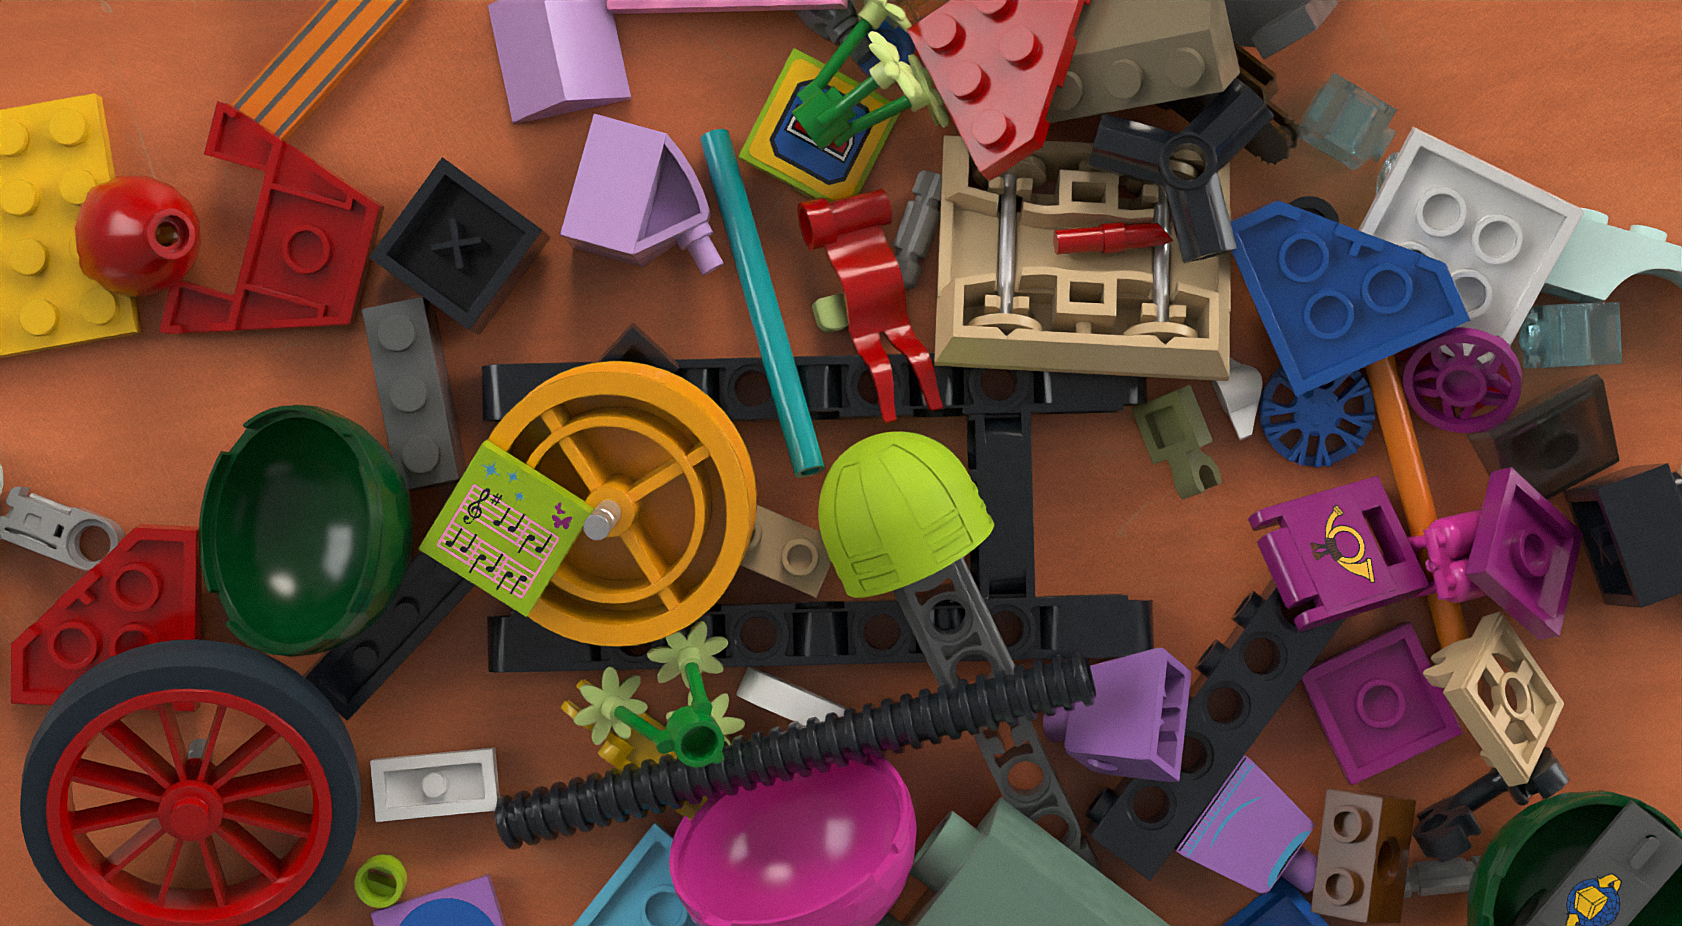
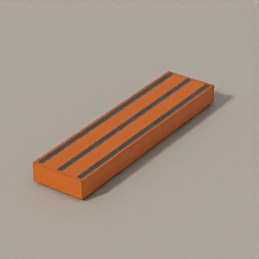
M326 0L231 105L287 141L415 0Z

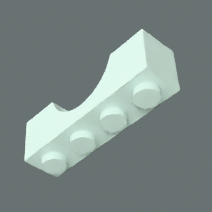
M1581 208L1584 213L1540 292L1589 306L1605 301L1611 292L1628 277L1641 274L1661 277L1682 289V247L1666 242L1668 234L1661 230L1643 225H1631L1630 230L1627 231L1607 225L1609 217L1606 214Z

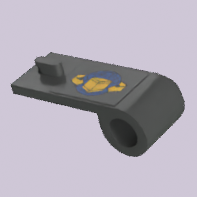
M1630 800L1551 892L1543 888L1532 895L1516 913L1509 926H1628L1682 864V839ZM1650 834L1655 836L1649 837L1648 839L1646 838V836Z

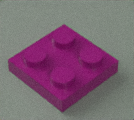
M1512 467L1493 471L1487 486L1465 576L1537 639L1560 637L1583 532Z
M1405 621L1311 665L1299 681L1342 773L1350 785H1355L1463 734L1447 698L1443 694L1442 688L1430 685L1423 675L1424 670L1430 668L1431 665L1411 622Z

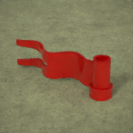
M878 189L830 202L821 197L799 203L797 207L798 222L806 246L809 250L825 248L828 259L841 283L846 302L847 322L851 340L856 352L868 366L873 377L884 424L894 422L897 419L890 360L881 344L879 334L884 333L890 344L900 351L911 364L930 411L942 409L943 405L939 395L932 360L927 349L915 336L910 325L901 270L881 226L889 225L892 222V211L886 192L883 189Z

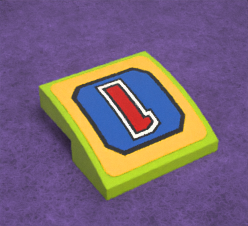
M793 48L738 158L740 161L792 186L794 191L812 200L824 197L830 202L858 195L900 113L854 135L839 148L832 142L821 151L791 112L803 103L797 96V93L815 79L825 64ZM838 71L824 88L823 92H827L834 86L842 96H845L860 83ZM873 91L852 107L856 116L849 122L891 101Z

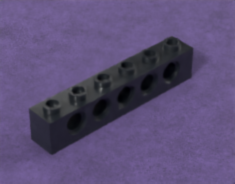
M1273 578L1260 595L1253 590L1245 597L1231 620L1238 624L1224 644L1217 639L1213 641L1195 666V669L1201 675L1189 691L1184 737H1194L1199 743L1200 757L1196 764L1188 769H1181L1179 782L1123 777L1114 791L1107 786L1104 787L1085 813V816L1091 820L1085 828L1086 832L1149 881L1345 621V619L1299 632L1296 624L1289 623L1282 615V597ZM1313 599L1309 601V610L1317 607ZM1257 638H1264L1272 647V661L1263 671L1252 672L1244 661L1245 649L1251 641ZM1229 687L1236 696V709L1225 720H1213L1207 710L1208 698L1216 689ZM1148 786L1160 788L1164 795V804L1161 811L1150 818L1137 816L1133 809V800L1138 791Z

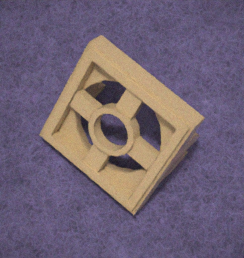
M1501 612L1483 616L1471 638L1453 642L1433 654L1431 660L1435 666L1424 670L1423 675L1430 685L1445 688L1443 694L1483 749L1480 756L1487 766L1496 768L1507 785L1512 787L1528 783L1561 713L1564 702ZM1493 656L1501 659L1511 672L1504 673ZM1481 675L1484 676L1491 686V697L1494 704L1491 712L1478 695L1477 682ZM1506 682L1510 684L1515 692L1517 699L1516 712L1507 702L1505 695Z

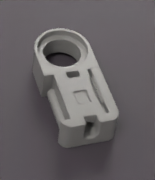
M30 487L12 488L6 500V504L11 506L6 516H0L1 539L84 571H89L101 561L94 562L87 559L80 550V537L86 529L92 526L103 528L110 537L111 546L109 552L125 537L124 531L114 520L81 507H68L35 493H31L28 497Z

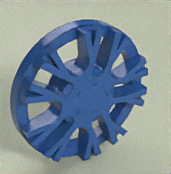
M1282 366L1278 367L1269 377L1259 400V420L1268 442L1283 457L1302 466L1328 467L1352 453L1355 454L1358 451L1357 449L1363 446L1365 438L1373 427L1375 407L1371 388L1359 370L1331 381L1325 386L1322 385L1297 397L1294 396L1292 403L1289 404L1271 401L1280 383L1292 390ZM1350 375L1355 381L1337 397L1333 391ZM1362 395L1363 413H1348L1343 410V405L1347 400ZM1292 414V420L1274 424L1270 422V416ZM1342 418L1358 425L1354 434L1338 426ZM1290 429H1300L1301 437L1292 449L1280 441L1279 437ZM1331 433L1340 435L1345 444L1333 451L1327 452L1325 447L1326 437ZM1309 435L1317 436L1315 454H1306Z

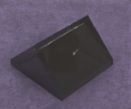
M1598 374L1573 378L1516 408L1505 420L1480 432L1467 434L1489 477L1493 471L1512 467L1547 500L1620 461L1604 380Z

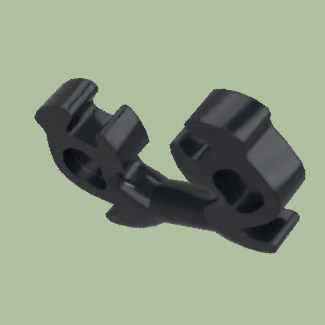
M1544 747L1528 783L1509 787L1497 769L1492 768L1487 774L1455 795L1440 800L1419 812L1417 818L1420 823L1414 828L1412 835L1426 857L1439 858L1441 862L1449 861L1472 847L1467 837L1472 835L1478 836L1482 833V828L1473 815L1474 811L1505 792H1509L1514 802L1521 806L1528 804L1529 797L1537 793L1540 794L1542 799H1547L1560 791L1570 779L1551 749Z

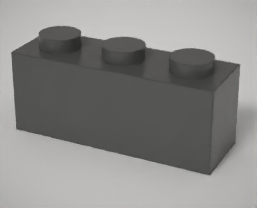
M424 297L362 309L391 458L404 478L408 492L458 483L467 467L434 304Z

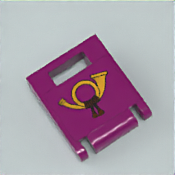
M1378 476L1266 507L1248 518L1253 531L1280 525L1281 529L1264 535L1257 541V544L1286 608L1289 609L1306 604L1312 599L1317 606L1303 612L1294 619L1299 632L1415 597L1430 586ZM1365 518L1368 519V522H1369V524H1370V526H1371V528H1372V530H1373V532H1374V534H1375V537H1376V539H1377V541H1378V543H1379V545H1380V547H1381V549H1382V551H1383V554H1384V556H1385V558H1386V560H1387V562H1388V564H1389L1388 567H1387V565H1386V563H1385V561H1384V559H1383V557H1382V554H1381V552H1380V550H1379V548H1378V546H1377V544H1376V542H1375V540H1374V537H1373V535H1372V533H1371V531H1370V529H1369V527H1368V525H1367V522H1366Z

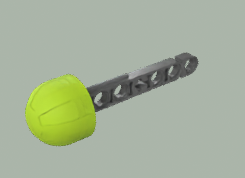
M911 432L881 433L863 439L851 446L839 456L828 471L822 485L818 506V520L822 540L828 557L843 583L846 594L854 598H864L893 591L938 685L947 684L950 689L956 688L958 680H961L956 674V666L960 659L970 654L982 655L991 663L992 667L987 677L988 679L995 678V672L1001 669L1006 671L1007 674L1014 673L1015 664L963 556L980 545L994 528V522L991 516L987 514L984 501L979 497L978 489L963 464L941 443L924 435ZM947 578H950L953 582L940 585ZM928 591L922 597H919L916 593ZM946 599L955 600L962 605L966 613L961 625L955 629L944 630L936 627L931 622L929 617L930 611L939 601ZM1023 716L1018 718L1017 725L1010 726L1011 736L1016 746L1005 751L1004 741L998 730L990 731L989 729L985 730L987 726L980 727V733L973 736L1004 800L1035 823L1042 816L1049 814L1059 815L1064 818L1068 823L1067 832L1058 841L1102 873L1100 863L1087 836L1081 837L1079 820L1032 722ZM1026 740L1030 742V744H1023V743H1024ZM995 754H1002L999 758L995 756ZM1023 761L1033 762L1043 771L1042 779L1038 785L1027 790L1018 789L1008 781L1010 769Z

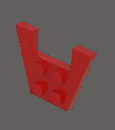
M217 101L204 155L264 171L265 175L235 293L232 294L181 280L169 289L159 332L181 334L354 324L371 261L369 256L374 249L384 206L235 106Z

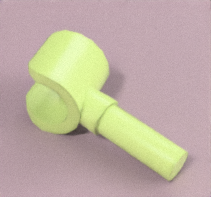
M843 293L820 298L812 304L817 326L822 331L833 333L848 328L846 302Z

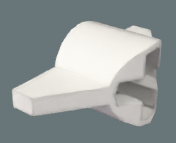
M1229 358V380H1212V384L1224 412L1229 416L1241 441L1252 435L1263 382L1261 374L1256 368L1240 364Z

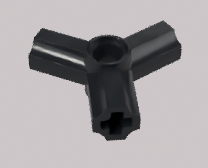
M1237 78L1180 133L1103 113L1088 167L1164 188L1183 263L1220 256L1237 250V245L1218 172L1274 119V115L1268 109L1265 102L1249 86H1246ZM1180 150L1194 151L1201 157L1204 163V172L1200 177L1193 180L1180 179L1172 173L1169 167V158Z

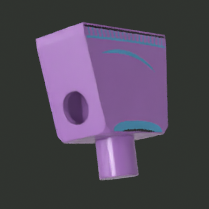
M1244 755L1174 849L1184 857L1263 895L1270 891L1280 876L1305 894L1314 888L1318 857L1302 845L1313 831L1315 824L1251 759Z

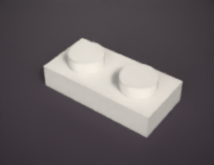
M495 747L378 758L370 761L376 822L495 811L497 800L500 797Z

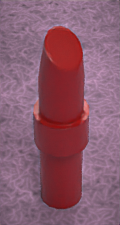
M1123 222L1102 223L1099 227L1054 230L1053 245L1056 255L1098 251L1102 254L1125 253L1126 249L1148 248L1168 244L1173 241L1170 235L1158 223L1124 225Z

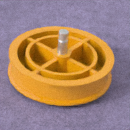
M607 361L578 366L555 375L533 389L502 418L488 438V441L595 508L584 522V527L528 615L529 618L546 629L572 640L599 646L619 647L653 642L670 636L699 619L717 602L734 578L750 545L756 520L757 489L752 462L744 441L726 413L712 398L682 377L664 369L635 362Z

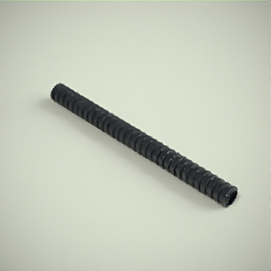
M1080 650L1072 651L1070 659L1064 660L1061 655L1053 656L1051 664L1045 665L1042 660H1037L1033 662V668L1026 670L1021 664L1015 666L1014 673L1007 674L1006 671L1001 669L995 672V678L988 679L985 674L977 675L976 683L969 684L966 679L958 680L956 688L950 689L949 685L942 684L939 685L938 692L931 693L926 688L920 690L919 697L913 698L909 693L902 694L900 702L894 703L891 698L882 700L881 707L876 708L874 704L867 703L863 705L861 712H857L856 709L851 707L845 709L844 716L838 717L835 712L826 714L825 721L820 722L817 717L808 718L806 726H801L796 721L790 723L786 731L776 726L772 727L769 735L766 736L761 731L753 732L750 740H746L742 735L737 736L733 739L731 745L724 741L722 750L724 758L718 764L710 763L704 767L694 768L682 763L678 757L674 759L672 755L666 754L660 757L659 763H656L653 759L644 760L640 768L636 764L630 763L623 767L622 772L616 768L608 769L604 777L595 772L589 774L586 781L580 777L572 778L568 786L564 782L559 781L553 783L550 790L544 786L536 787L532 795L525 790L518 792L514 799L509 795L499 797L495 808L497 831L503 843L509 849L516 850L521 848L523 841L527 845L532 846L538 844L541 837L546 841L555 840L559 832L563 836L568 837L574 835L577 828L582 832L591 831L595 823L599 827L604 828L611 825L612 819H615L618 823L627 822L631 814L635 818L640 819L647 816L648 810H652L655 814L664 813L667 805L675 810L682 808L685 801L692 805H697L701 803L703 796H706L711 801L717 800L723 791L726 795L733 796L738 793L739 787H743L746 791H753L759 782L766 787L773 786L776 778L779 777L783 782L792 781L795 773H799L803 778L809 777L812 774V769L815 768L821 773L829 772L831 764L835 763L837 767L845 768L848 767L849 760L855 759L859 764L865 763L868 755L871 754L877 759L885 758L887 750L891 749L895 754L904 753L905 746L911 745L915 750L923 748L924 741L930 740L933 745L941 744L943 736L949 735L950 739L957 740L961 738V732L967 730L970 735H977L980 733V727L987 726L990 731L997 730L999 722L1006 721L1009 726L1017 725L1018 718L1023 716L1028 721H1033L1037 719V713L1043 711L1048 717L1056 714V708L1064 707L1067 712L1075 710V703L1083 702L1086 707L1093 706L1094 699L1096 698L1093 675L1086 655H1083Z

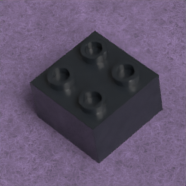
M442 157L369 258L465 328L480 335L545 247L550 237L537 225Z
M1668 463L1630 466L1563 491L1575 525L1583 532L1582 544L1606 605L1642 608L1682 593V477L1676 471L1671 472Z

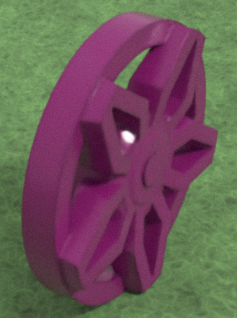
M1465 327L1452 328L1418 343L1408 356L1403 375L1404 393L1412 409L1429 424L1455 433L1480 432L1500 424L1515 409L1522 388V370L1517 357L1509 348V344L1498 335L1494 336L1485 331ZM1462 343L1474 345L1468 356L1464 355ZM1446 345L1455 356L1448 359L1442 353L1440 346ZM1430 352L1433 364L1415 370L1420 360ZM1488 352L1494 354L1490 361L1483 364L1477 360L1478 357ZM1502 362L1508 370L1511 383L1501 375L1495 374ZM1430 377L1437 379L1436 383L1420 381ZM1487 386H1494L1503 393L1487 391ZM1421 395L1434 398L1440 396L1444 413L1430 406ZM1478 402L1482 405L1499 406L1484 415L1470 417ZM1454 406L1463 407L1458 417H1456Z

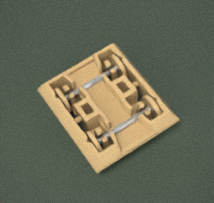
M944 135L934 366L1228 381L1231 252L1201 261L1183 263L1172 217L1169 220L1170 210L1164 188L1089 168L1088 164L1094 143L1044 141L1041 149L989 181L979 172L962 137ZM1180 150L1169 158V167L1172 173L1180 179L1193 180L1200 177L1204 172V163L1201 157L1194 151ZM1229 162L1218 172L1231 221ZM968 179H973L976 184L985 188V190L968 187ZM1045 181L1057 182L1054 195L1032 193V190L1042 186ZM1118 185L1125 186L1130 194L1138 198H1118ZM998 201H1001V211H997ZM1016 202H1020V212H1016ZM1123 222L1124 225L1158 223L1173 239L1172 242L1164 245L1126 249L1125 253L1102 254L1098 251L1056 255L1053 245L1054 230L1099 227L1102 223Z

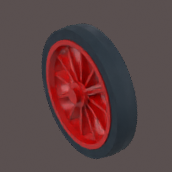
M197 639L171 640L133 648L110 657L76 679L59 696L46 714L26 755L21 780V826L27 850L43 881L62 903L92 926H289L306 914L324 897L345 866L360 819L362 801L361 780L355 749L341 717L329 700L300 673L279 660L240 645ZM172 702H202L218 705L207 740L201 738L193 740L189 745L187 754ZM156 705L175 767L120 719L144 708ZM227 707L244 712L266 724L219 765L215 766L211 762L213 749ZM102 734L147 774L83 759L81 756L92 741ZM280 737L291 746L301 763L232 778ZM72 782L138 798L76 811L73 801ZM311 785L313 808L311 814L247 798ZM153 819L107 858L95 847L86 834L92 831ZM238 822L299 836L300 838L293 848L280 860ZM166 832L175 838L161 884L146 881L123 870L126 865ZM216 832L262 873L243 882L227 886L212 834ZM184 841L199 842L213 888L186 889L169 886Z

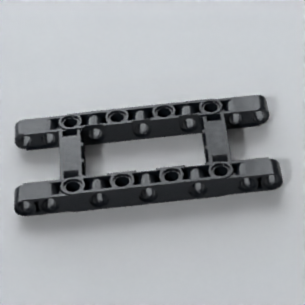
M929 353L943 405L942 409L930 411L918 378L907 358L903 354H887L893 375L896 418L966 417L968 474L978 489L979 497L984 501L987 514L991 516L994 522V528L990 535L970 552V571L991 616L997 612L1010 611L1019 619L1020 633L1012 643L1005 645L1012 660L1052 659L1056 655H1061L1063 659L1071 658L1072 651L1080 650L1087 658L1125 657L1154 649L1153 600H1128V595L1123 594L1035 595L1031 415L1118 413V410H1123V406L1147 405V377L1004 369L1013 378L1014 388L1008 399L997 401L987 397L981 388V376L990 368L934 366L935 353ZM860 355L794 357L811 420L882 419L879 403L873 404L865 401L858 392V381L865 373L869 372L868 366ZM761 357L675 360L679 363V369L674 374L697 386L712 398L732 422L779 421L771 391L767 401L756 407L745 406L737 398V385L743 377L755 373L767 378ZM595 362L494 364L482 366L483 421L500 422L517 403L544 381L569 369ZM897 599L714 604L699 619L680 630L687 639L691 628L697 622L704 621L707 625L706 639L711 637L726 638L728 641L727 647L719 653L712 655L723 667L927 662ZM946 599L939 601L933 606L929 617L936 627L950 630L961 625L965 619L966 612L960 603L955 600ZM511 610V615L487 617L488 672L605 670L610 666L615 670L661 669L665 664L651 661L647 653H631L624 646H599L563 637L546 629L516 610ZM887 614L897 621L899 635L891 646L876 648L865 639V624L874 615ZM763 617L773 623L777 632L774 646L765 651H755L746 645L743 640L742 631L743 626L749 619ZM666 637L653 641L651 648L669 646ZM970 654L960 659V661H988V659L979 654Z

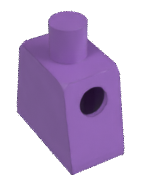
M1155 648L1090 666L1096 688V698L1094 699L1093 706L1086 707L1083 702L1075 703V710L1067 712L1064 707L1056 708V714L1048 717L1044 713L1043 728L1048 740L1053 743L1065 742L1066 753L1089 770L1099 774L1179 782L1192 672L1163 648Z

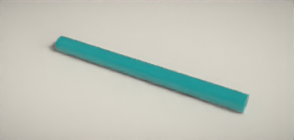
M726 129L712 130L703 134L700 137V142L794 475L797 478L813 476L822 472L825 469V465L731 137Z

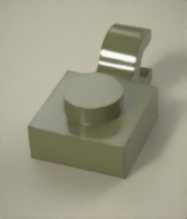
M1191 385L1147 401V405H1137L1131 408L1153 465L1168 460L1175 488L1182 499L1200 494L1205 489L1222 483L1218 466L1211 457L1200 450V447L1213 442Z

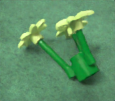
M863 0L865 1L864 7L857 14L860 21L815 79L797 93V96L803 103L791 113L821 151L832 142L839 148L854 135L909 108L915 112L927 106L935 126L939 124L942 127L948 126L949 116L944 106V101L938 90L933 88L934 82L923 62L914 54L908 56L911 66L903 61L899 62L900 57L896 46L887 42L883 36L874 31L868 34L872 41L868 46L880 62L870 69L871 76L845 96H842L834 86L827 92H823L824 88L870 29L877 30L885 20L894 29L900 27L908 33L907 29L912 24L906 17L905 12L901 7L887 3V0ZM894 82H898L904 96L849 122L856 116L852 107L877 88L881 87L885 90Z
M700 621L691 628L687 639L678 631L666 637L669 646L654 647L647 652V656L651 661L665 663L657 674L659 683L670 681L681 673L683 682L686 687L690 688L688 706L666 713L668 723L665 730L657 729L638 716V714L644 713L648 708L645 702L631 698L641 683V677L631 675L619 684L617 672L611 666L604 670L602 690L587 684L580 687V693L592 705L579 711L575 715L574 723L579 726L594 723L591 739L595 745H599L604 741L611 727L623 739L630 737V728L653 742L658 752L662 754L675 752L678 759L687 766L696 768L707 766L710 763L718 764L722 762L724 758L722 753L724 741L731 745L724 735L742 730L745 726V721L736 717H723L728 708L729 696L727 693H723L710 702L706 696L701 673L702 671L714 674L723 672L722 664L712 655L719 653L727 647V639L724 637L706 639L707 625L704 621Z

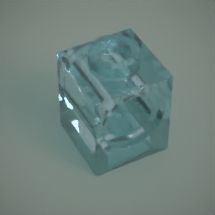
M1333 72L1321 84L1299 121L1298 130L1301 131L1299 138L1350 169L1356 170L1366 163L1368 158L1377 163L1396 133L1388 125L1397 109Z
M1620 302L1555 304L1531 307L1519 331V343L1523 351L1524 369L1622 364Z

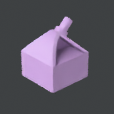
M594 114L560 235L572 248L640 267L645 266L676 244H678L681 251L688 249L703 276L721 267L724 262L709 238L714 232L708 223L711 213L705 194L692 167L668 134Z

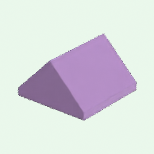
M497 0L488 5L513 124L632 99L614 14L607 10V0Z

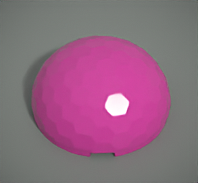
M873 754L868 755L867 761L861 764L857 763L855 759L849 760L848 767L845 768L837 767L836 763L831 764L829 772L825 773L819 772L817 768L812 769L811 776L805 778L801 777L799 773H795L794 778L789 782H783L779 777L776 778L774 785L769 787L759 782L753 791H746L743 787H739L738 793L733 796L726 795L723 791L719 799L713 801L708 799L691 820L684 816L678 826L669 857V868L675 893L697 926H876L900 897L913 866L917 825L907 785L902 781V778L892 764L885 758H875Z

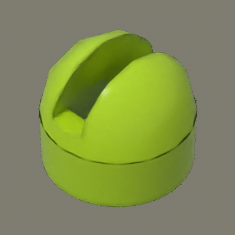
M380 854L366 860L358 870L354 880L355 891L358 897L371 907H389L404 892L407 884V871L402 862L392 855ZM372 868L394 876L395 879L377 873H370V870Z

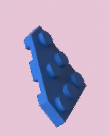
M1275 200L1230 221L1237 245V250L1231 251L1296 397L1471 321L1446 263L1279 200Z

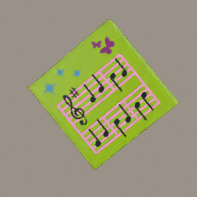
M486 440L481 444L418 549L527 617L584 527V522L595 508Z

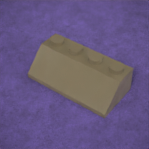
M1091 0L1089 6L1083 5L1073 34L1077 39V44L1063 87H1056L1046 120L1049 123L1223 92L1240 73L1225 1Z

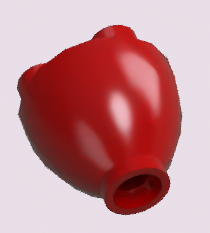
M118 176L92 187L87 193L86 200L81 205L75 225L76 249L79 255V266L83 274L89 279L97 281L106 290L127 297L155 295L179 283L194 266L201 246L200 221L190 201L175 187L149 176ZM156 228H159L160 233L159 235H156L155 238V230Z

